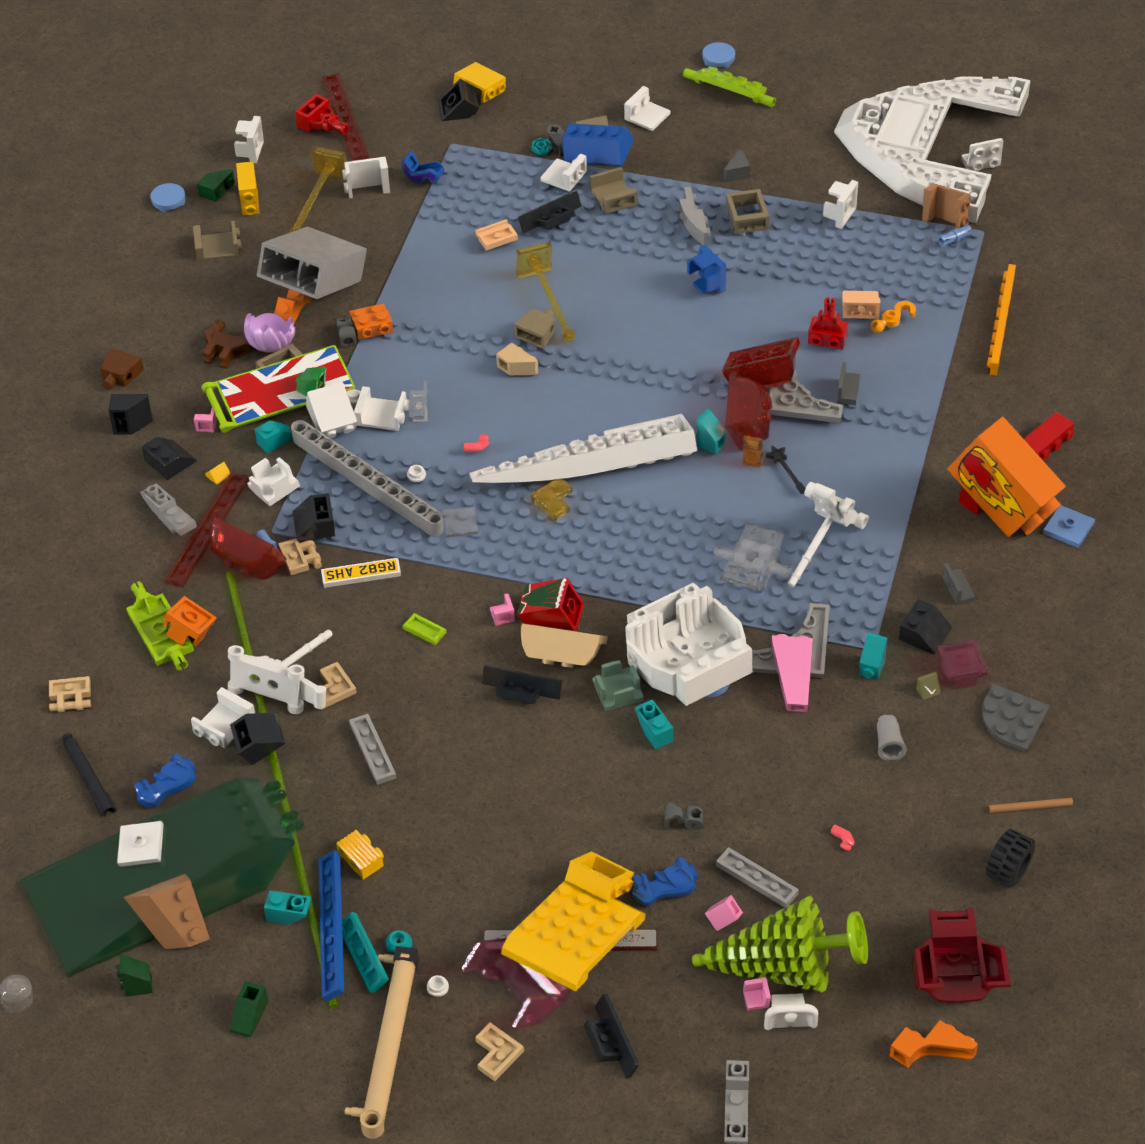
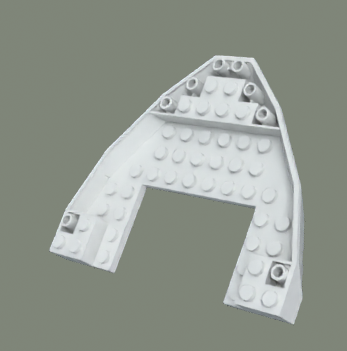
M956 77L952 80H938L921 83L917 86H903L890 92L878 94L872 98L860 100L844 109L834 133L861 165L894 192L923 206L924 189L932 183L968 193L970 201L968 209L969 222L976 223L985 203L991 174L932 162L926 159L951 102L992 112L1020 116L1029 95L1030 80L1017 77H1008V79H999L998 77H992V79Z

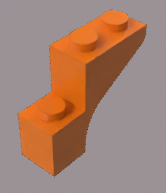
M289 289L287 298L278 297L274 314L280 316L285 321H288L289 317H291L295 324L302 307L310 303L312 297Z
M939 1020L926 1038H923L919 1032L905 1027L891 1045L890 1057L908 1068L914 1061L927 1055L971 1060L976 1055L978 1043L970 1036H965L958 1032L952 1025Z

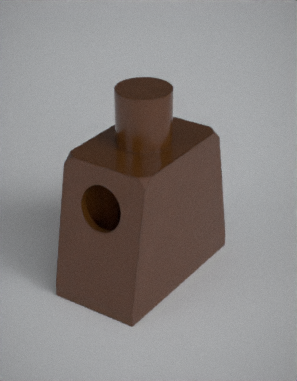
M111 348L101 366L102 378L104 380L103 386L109 390L115 384L126 387L144 370L141 357Z

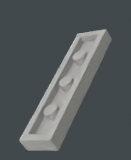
M369 714L350 719V727L376 784L379 785L397 779L395 770Z
M729 847L716 861L718 868L784 908H787L799 893V889Z

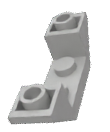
M726 1061L724 1143L748 1144L749 1061Z

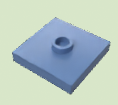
M1060 506L1044 528L1043 534L1079 548L1094 525L1095 519Z

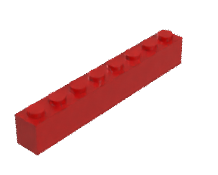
M1056 412L1025 437L1024 440L1045 461L1051 452L1060 449L1063 442L1071 440L1074 435V422ZM965 489L960 491L959 504L976 515L984 511Z

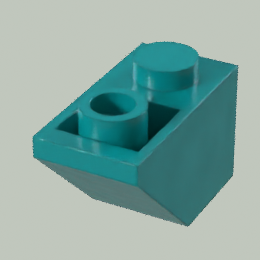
M707 409L696 420L697 447L716 455L726 444V430L712 411Z
M653 699L635 707V712L644 735L655 750L673 742V726Z
M270 890L264 906L266 921L285 925L299 921L307 916L312 898Z

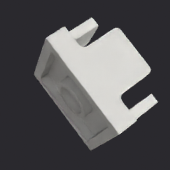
M254 116L252 121L239 120L235 130L236 134H242L247 139V142L235 141L236 156L248 157L250 162L257 163L264 142L260 116Z
M851 180L848 185L835 181L828 193L839 198L837 205L827 201L824 203L823 216L835 220V227L840 229L844 227L856 210L858 182Z
M280 457L276 459L277 464L272 467L266 458L252 466L251 470L254 477H249L250 482L247 483L248 487L269 506L300 486L299 481L293 477L290 466Z

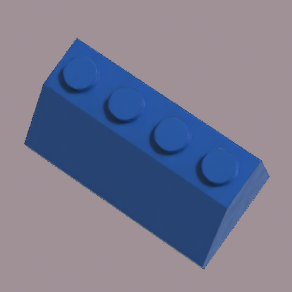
M569 123L563 135L564 161L572 163L580 154L586 156L587 165L622 167L634 138L626 126Z

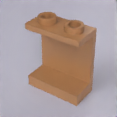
M932 183L924 189L922 221L930 222L936 217L955 223V229L968 225L969 194Z

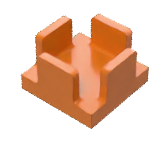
M184 596L166 612L163 625L167 627L171 623L166 634L169 638L183 645L188 636H191L195 639L192 645L196 647L204 639L217 617Z

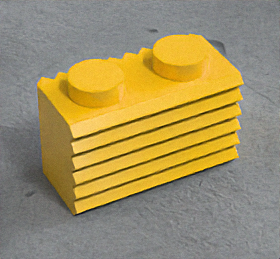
M355 830L336 843L340 856L363 880L384 866L382 851L378 847L374 848L371 845V841L366 834L361 835Z

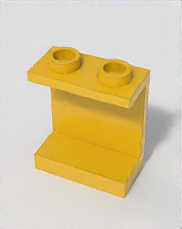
M477 62L454 73L453 85L459 79H462L482 90V103L503 93L506 88L505 76Z

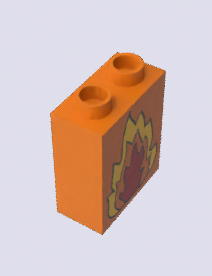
M1003 416L981 433L947 468L1008 537L1012 536L1020 528L1027 536L1061 506L1055 496L1066 487Z

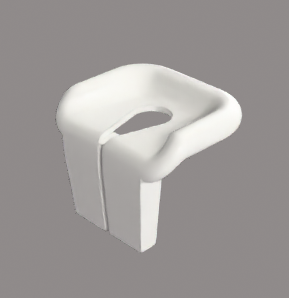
M803 993L772 995V1007L765 1013L764 1028L766 1030L789 1026L817 1027L818 1010L813 1005L805 1004Z

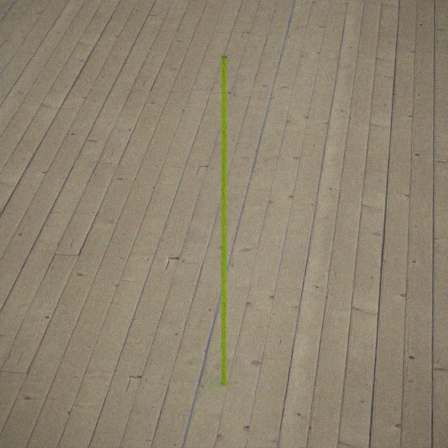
M228 571L226 579L244 654L253 656L234 574L232 571ZM251 674L253 680H259L257 675ZM254 692L258 712L267 713L263 695ZM275 750L269 754L299 883L302 895L312 898ZM311 900L307 916L321 970L320 929L313 900ZM336 997L328 1001L330 1009L338 1008Z

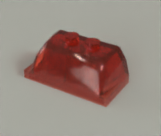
M794 337L730 352L722 369L724 377L740 393L754 390L761 391L768 387H779L782 384L792 382L796 368V352L800 345L799 338Z
M737 372L729 374L725 428L740 451H745L760 444L769 437V427L772 421L770 413L773 405L771 396L762 384L749 378L739 377Z
M212 515L207 521L212 526L210 535L211 551L218 559L223 561V565L230 569L236 567L239 569V573L247 577L250 574L261 580H266L275 575L287 560L273 544Z

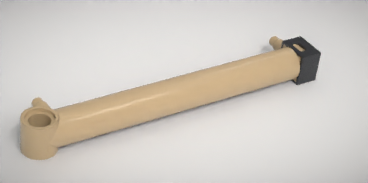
M396 946L394 955H378L381 962L394 964L367 1097L364 1108H345L346 1115L360 1117L362 1133L370 1139H376L384 1132V1120L412 982L419 961L418 948Z

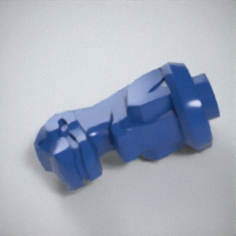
M175 753L170 757V763L162 766L160 772L154 773V783L150 784L146 779L136 782L134 787L138 803L146 808H155L167 796L192 786L196 780V775L194 774L196 767L188 757L183 759Z
M679 857L675 860L673 866L667 867L663 871H655L654 881H649L644 873L636 874L632 879V897L640 905L649 907L657 900L663 898L690 895L696 889L695 880L698 879L695 867L692 863L687 864L683 857Z

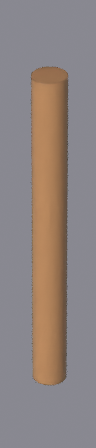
M1062 798L989 805L988 808L990 814L1066 807L1073 806V799Z

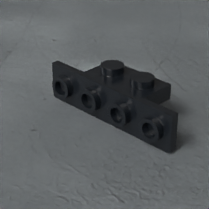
M574 190L519 216L518 220L522 233L537 227L551 230L559 223L569 222L570 218L576 216L575 209L582 207L578 192Z
M485 665L483 668L482 684L497 687L496 696L502 697L504 700H517L524 704H535L540 696L560 700L562 680L490 665Z
M602 994L595 1005L600 1019L587 1020L584 1028L599 1062L619 1061L625 1077L628 1079L632 1077L639 1067L638 1059L615 1012L613 1003L610 1001L608 994Z

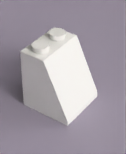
M343 382L307 392L306 408L317 430L327 437L333 438L339 433H350L356 429L357 420Z

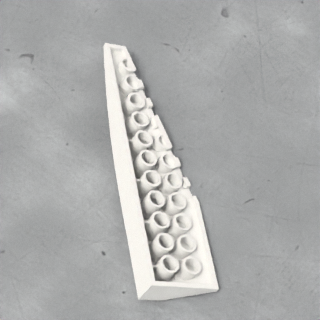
M679 414L604 431L602 436L590 435L586 441L577 439L571 441L567 447L561 444L535 452L534 457L531 458L522 456L515 463L506 461L501 463L499 468L490 466L470 472L469 474L472 482L506 483L554 480L589 475L623 467L634 468L637 464H652L659 459L670 460L677 455L688 456L692 452H696L694 429L685 417Z

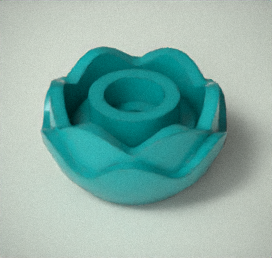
M538 138L532 142L531 150L537 156H546L551 152L552 144L548 139Z
M393 931L386 938V949L389 953L394 954L396 946L412 948V938L405 931Z

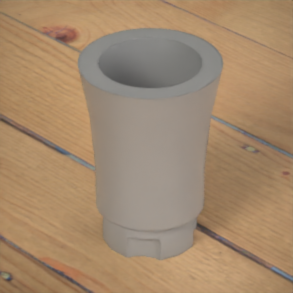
M893 715L880 716L877 723L878 755L883 760L901 759L906 754L907 748L902 739L897 719Z

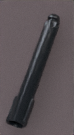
M71 733L64 734L62 736L64 747L89 789L92 800L101 816L106 817V809L112 813L117 812L114 802L108 792H105L76 739L73 738Z

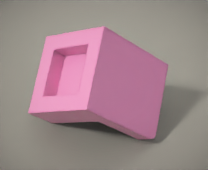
M213 408L210 414H195L194 423L196 431H215L218 419Z
M504 594L505 604L490 607L495 626L515 622L514 609L509 594Z
M732 895L712 905L705 915L715 930L719 931L738 920L743 912Z
M766 977L744 981L743 994L747 1011L769 1008L771 996Z

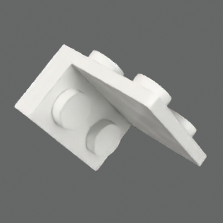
M643 86L624 104V117L629 122L653 131L670 115V110L649 102V88Z
M999 138L971 144L969 153L961 155V160L966 169L979 171L1001 165L1003 139Z
M580 154L572 163L556 159L541 176V181L570 192L587 172L586 156Z

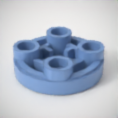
M711 43L703 49L702 58L706 66L728 68L735 60V50L726 43Z
M174 183L159 185L152 190L150 195L153 206L161 212H167L185 204L184 189Z

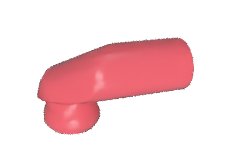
M479 435V441L476 443H464V452L482 451L489 445L488 435Z
M836 824L832 827L830 834L843 840L840 847L850 851L852 845L854 846L855 844L852 834Z

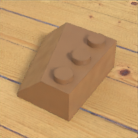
M186 874L124 897L164 949L191 947L210 939L191 881Z

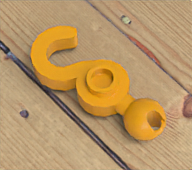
M909 301L898 302L894 310H887L883 313L882 320L876 319L871 322V330L877 334L881 333L885 326L889 328L898 326L902 310L909 311L910 318H914L916 306Z

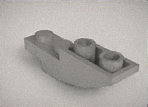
M684 187V199L679 201L681 220L692 237L702 245L707 246V238H710V228H706L708 226V218L704 216L703 209H698V205H695L696 194H692L691 187Z
M158 484L151 485L140 492L151 510L173 534L177 532L182 536L197 527L195 520L176 505L175 499Z

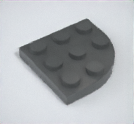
M993 684L982 705V721L988 732L996 740L1026 753L1044 721L1050 705Z

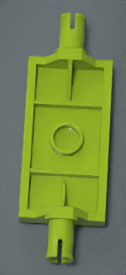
M711 66L706 69L702 68L699 71L686 68L683 72L684 78L699 84L706 82L752 98L754 103H760L769 107H774L776 103V98L765 95L767 87L762 86L760 82H749L745 77L738 76L737 78L732 76L733 74L730 72H720L718 68Z
M137 582L139 588L135 583L132 584L131 590L136 596V602L134 605L126 608L127 613L156 665L159 666L172 660L177 670H182L180 664L184 669L187 668L188 662L183 655L193 652L194 647L189 638H187L185 644L180 645L166 635L171 623L165 627L163 625L165 621L164 616L171 607L163 593L154 596L146 592L142 582Z

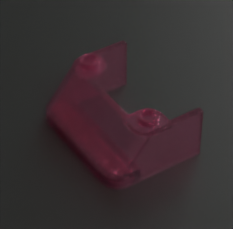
M507 938L477 941L462 966V970L479 969L484 978L488 980L501 979L524 1004L512 1024L515 1028L539 1024L568 998L570 994L569 988L502 955V947Z

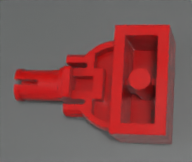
M315 94L295 111L297 127L311 133L313 130L331 132L336 130L345 135L349 131V125L340 122L339 116L333 113L330 108L329 99Z
M826 297L824 299V312L819 310L818 316L812 317L808 330V344L844 349L848 335V322L842 321L839 313L836 314L835 318L836 300L834 298H831L830 303V297Z

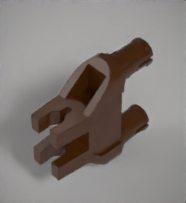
M216 319L213 326L204 332L207 346L202 354L206 356L204 363L210 365L215 357L219 355L218 358L222 361L220 367L227 369L233 359L248 354L253 347L248 343L245 335L243 337H236L221 333L226 324L224 321L220 320L219 322V319Z

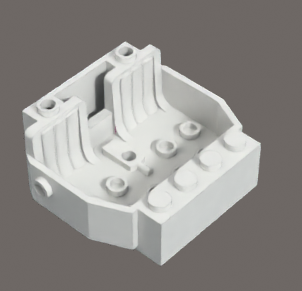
M691 583L627 614L626 643L628 664L630 666L634 665L637 673L652 688L673 696L675 695L685 706L753 673L752 648L746 644L742 623L725 605H722L717 599L713 598L712 590L708 586L700 589L696 584Z

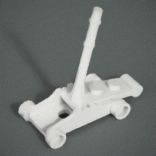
M809 482L804 495L814 500V511L826 519L806 553L802 556L794 573L791 574L792 576L788 581L789 586L795 587L797 581L800 580V576L811 561L813 554L833 521L846 527L849 524H855V527L864 529L869 516L862 512L858 514L854 510L855 500L848 497L844 500L835 496V490L819 483Z
M328 629L320 633L318 637L304 644L302 648L282 662L278 659L269 658V656L255 657L245 655L244 649L241 646L229 647L230 681L228 682V691L239 695L245 689L286 702L287 709L292 714L303 712V700L314 704V707L317 709L325 708L326 687L318 686L304 678L303 666L290 665L307 653H310L321 643H325L333 635L332 632ZM251 674L257 675L260 680H253Z

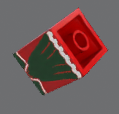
M568 578L526 584L517 613L519 619L524 624L577 632L584 602Z

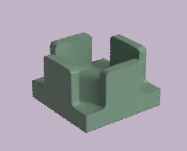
M620 660L606 663L601 666L602 674L592 678L593 685L605 711L644 701V696L640 689V677L634 665L622 669Z

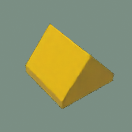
M222 462L205 473V476L218 485L229 478L231 473L225 462Z

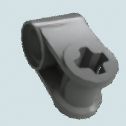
M557 124L549 125L547 127V139L552 144L554 152H557L558 156L564 154L563 135L565 131Z

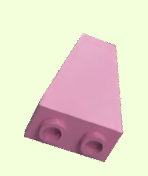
M785 634L772 635V651L787 711L807 712L813 638H808L807 636L788 637Z

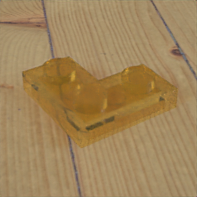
M555 479L531 494V501L557 521L570 512V506L562 498L572 492V486L564 479Z

